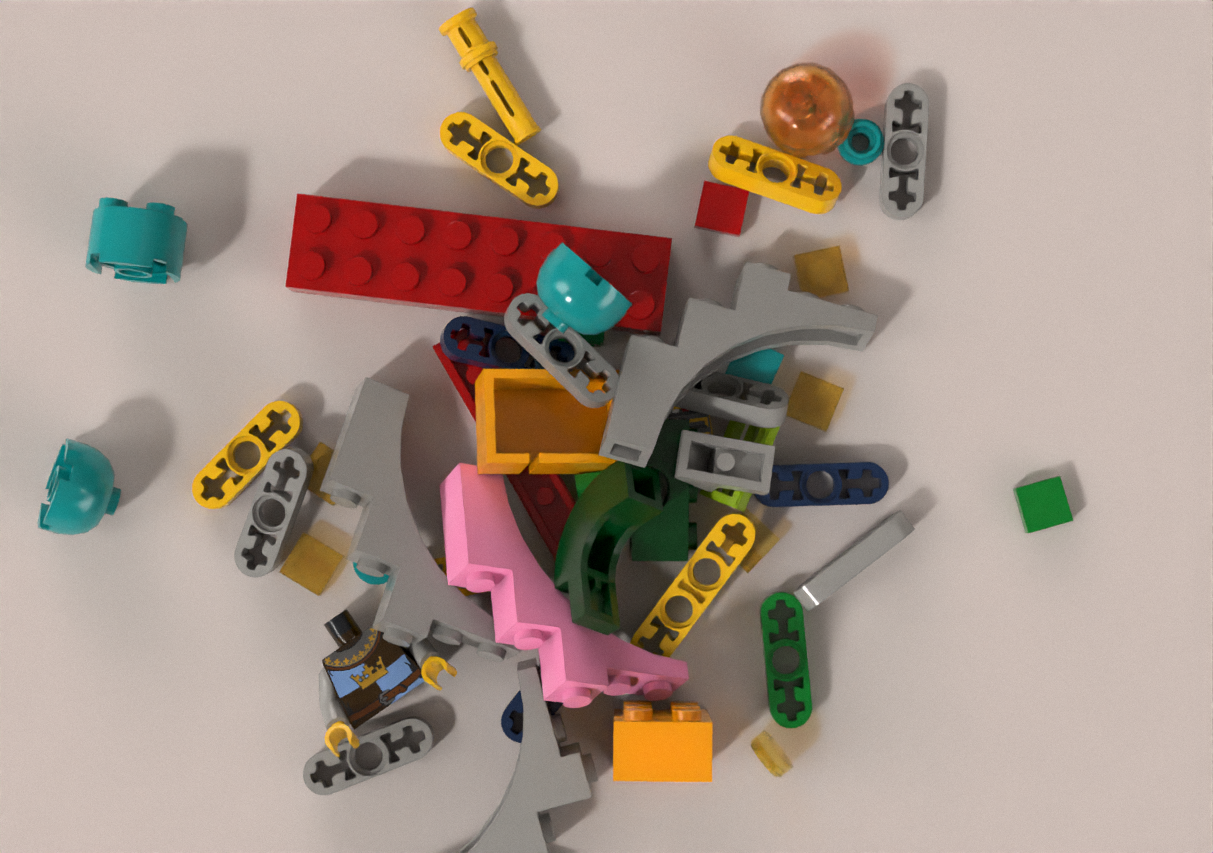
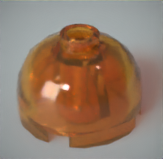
M815 62L795 63L781 69L768 81L760 100V117L767 136L783 153L800 159L820 153L825 155L833 152L847 139L854 124L855 112L853 110V97L847 84L832 69Z

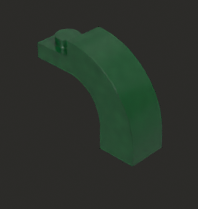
M616 461L603 470L588 485L573 507L559 541L554 573L555 589L569 594L572 623L605 635H609L621 628L615 583L617 563L622 549L630 536L640 526L663 512L658 471L647 466L643 468Z

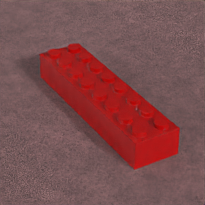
M297 193L285 287L296 293L504 317L510 303L517 296L526 293L538 295L536 281L540 267L553 249H556L562 242L632 303V306L626 311V315L609 330L660 336L672 238ZM518 309L521 313L519 317L521 320L534 321L537 316L536 312L532 309L528 312Z

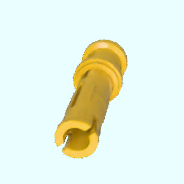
M473 7L465 9L444 22L439 27V31L442 36L449 37L462 58L459 62L462 69H466L467 72H473L491 101L492 106L496 109L512 135L514 143L520 145L538 134L541 128L537 126L516 88L512 85L496 58L498 47L494 41H488L475 20L477 12Z

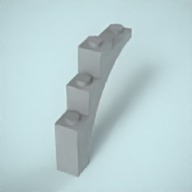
M746 261L736 281L730 309L723 307L715 300L689 298L680 317L674 346L666 344L665 341L655 336L644 335L639 337L631 334L622 357L618 373L619 380L615 395L612 398L599 455L645 468L656 445L662 425L674 406L699 381L723 365L757 351L788 345H830L863 351L875 332L878 316L864 312L862 308L855 305H838L820 300L818 296L809 292L788 291L791 274L778 271L776 267L767 263L754 264Z
M365 377L355 389L320 491L330 494V499L341 506L357 508L359 505L363 507L346 559L357 563L356 568L367 575L374 577H383L384 574L389 575L372 628L383 632L384 640L403 647H409L411 643L416 645L428 636L429 630L434 631L433 637L436 640L450 645H460L461 642L478 648L476 652L478 655L492 661L502 662L504 658L509 659L517 655L522 650L517 649L514 645L496 643L493 617L464 596L456 586L448 585L447 576L438 567L419 535L406 500L401 470V433L410 394Z
M536 658L518 662L517 665L523 702V737L515 771L498 807L480 832L458 853H549V842L556 841L555 832L549 813L541 815L540 812L592 798L590 783L598 781L591 753L582 755L579 742L560 746L561 742L567 741L565 727L561 714L552 715L548 701H544L541 670H539Z

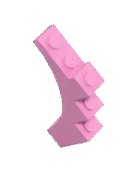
M459 463L439 485L448 585L465 587L467 590L476 593L491 591L496 643L514 645L520 650L538 648L544 701L560 702L568 708H581L589 705L602 691L610 696L627 693L643 695L645 699L650 701H659L669 698L676 689L689 680L687 662L655 655L621 640L612 633L605 635L572 623L570 601L560 590L555 589V584L541 569L521 536L508 503L503 474H478L476 465Z

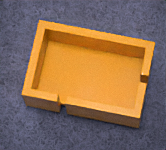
M483 369L475 381L478 474H520L527 465H529V474H584L605 470L618 461L599 455L612 399L600 408L586 407L546 369ZM574 369L570 372L575 378L581 370L590 380L586 387L588 391L593 394L595 391L601 390L605 394L602 389L605 380L600 375L592 379L582 369Z
M623 701V709H614L613 781L712 782L713 722L707 709H700L697 701H671L670 709L665 710L652 709L651 701Z

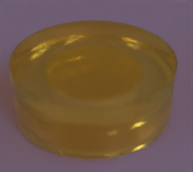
M763 730L751 740L750 745L753 751L775 777L781 778L793 768V764L784 750L767 731Z

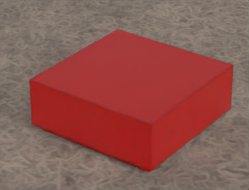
M704 181L694 228L740 237L749 191Z

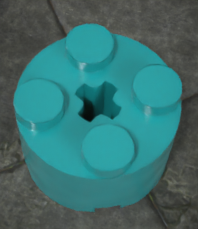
M100 198L99 207L93 210L85 267L100 275L102 273V266L111 268L115 271V279L130 282L166 284L167 275L175 283L179 282L188 224L183 218L174 215L175 207L171 205L150 202L146 204V209L128 207V202L121 199Z

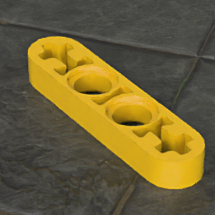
M731 512L725 514L717 521L637 629L630 644L643 649L644 644L640 641V638L644 636L647 639H651L661 625L653 623L652 620L655 616H658L667 628L679 632L677 637L673 638L668 631L659 644L660 649L664 651L659 656L670 658L752 548L756 539V528L754 522L747 515L741 512ZM740 522L745 526L743 535L747 538V541L744 544L739 541L732 544L726 554L735 557L731 564H728L719 552L708 549L707 546L713 541L719 548L727 536L726 531L722 529L726 523L730 526H735ZM703 558H710L716 561L721 570L719 579L712 584L699 582L694 575L696 562ZM671 597H686L693 607L691 617L685 621L671 619L666 611L667 601Z

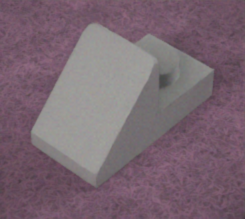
M682 430L675 478L709 492L720 487L766 495L770 491L775 446Z

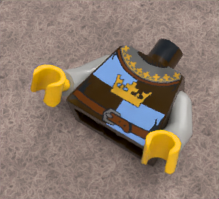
M347 609L324 624L339 647L322 660L324 667L318 675L320 710L327 729L324 737L325 744L336 757H340L337 746L344 738H348L351 746L357 749L360 745L359 739L349 728L350 724L355 730L424 681L437 690H442L443 688L437 683L439 672L445 669L455 677L457 675L456 668L441 658L427 638L416 645L411 643L409 647L392 644L383 639V632L373 629L372 626L362 632Z

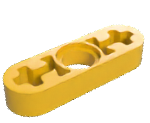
M456 112L444 119L440 127V138L445 149L450 154L531 208H545L555 201L559 192L557 176L548 166L469 113ZM465 124L470 125L469 133L479 143H482L484 135L491 138L481 147L477 160L469 157L476 150L467 142L461 141L457 146L452 144L454 136L450 129L453 126L462 128ZM504 148L512 154L513 163L508 171L494 173L487 167L486 158L493 149ZM522 161L529 164L524 169V173L532 179L537 180L541 175L547 177L545 184L550 191L546 196L538 193L534 198L528 195L530 192L529 185L520 178L517 179L516 186L508 183L519 172Z
M728 135L719 138L714 143L708 160V168L716 179L813 214H825L831 211L842 189L840 178L832 170L738 136ZM727 155L736 157L734 164L725 161ZM751 162L756 163L754 172L748 171ZM769 167L780 169L785 174L787 180L778 183L772 182L764 176L762 170ZM796 177L801 179L798 188L793 187ZM815 186L823 188L822 195L814 193Z
M274 401L267 404L195 476L192 483V493L195 500L201 506L208 509H222L230 505L265 470L271 455L287 448L299 436L303 428V417L299 409L285 401ZM289 411L291 417L287 422L291 429L288 433L278 430L268 439L276 443V446L270 451L267 443L262 438L254 435L253 431L259 427L261 433H266L274 424L273 419L270 417L273 412L284 414ZM250 441L259 447L261 457L255 467L245 469L237 463L235 452L240 444ZM226 460L228 467L234 473L243 476V479L237 483L234 477H230L221 487L225 493L224 497L221 499L217 496H212L208 499L205 493L209 488L205 481L207 478L212 480L220 479L227 472L226 469L220 467V464Z

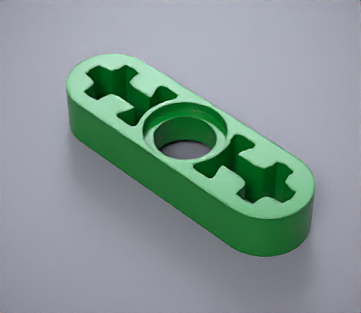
M774 592L763 600L759 611L768 707L772 718L777 724L790 729L798 728L808 721L812 713L803 609L799 600L793 595L786 592ZM777 600H784L786 607L794 609V616L787 617L786 628L788 633L797 630V640L780 638L770 643L769 633L779 634L777 620L768 617V610L776 608ZM783 646L794 648L799 655L798 666L789 673L777 671L772 663L774 652ZM802 677V686L792 685L794 699L803 702V709L796 710L795 718L787 719L785 712L777 710V704L785 702V688L780 686L774 689V680L788 682Z

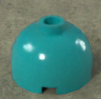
M562 242L556 249H553L540 267L536 281L537 292L544 305L548 307L542 316L563 334L569 327L583 335H597L605 332L617 324L632 306L629 300Z
M66 439V444H62L48 478L45 489H48L47 501L51 503L50 505L41 503L37 522L39 529L70 536L83 534L97 527L104 514L114 515L119 503L121 489L113 487L114 470L105 455L87 444Z

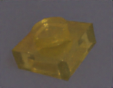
M840 245L793 256L800 292H809L819 298L849 292Z

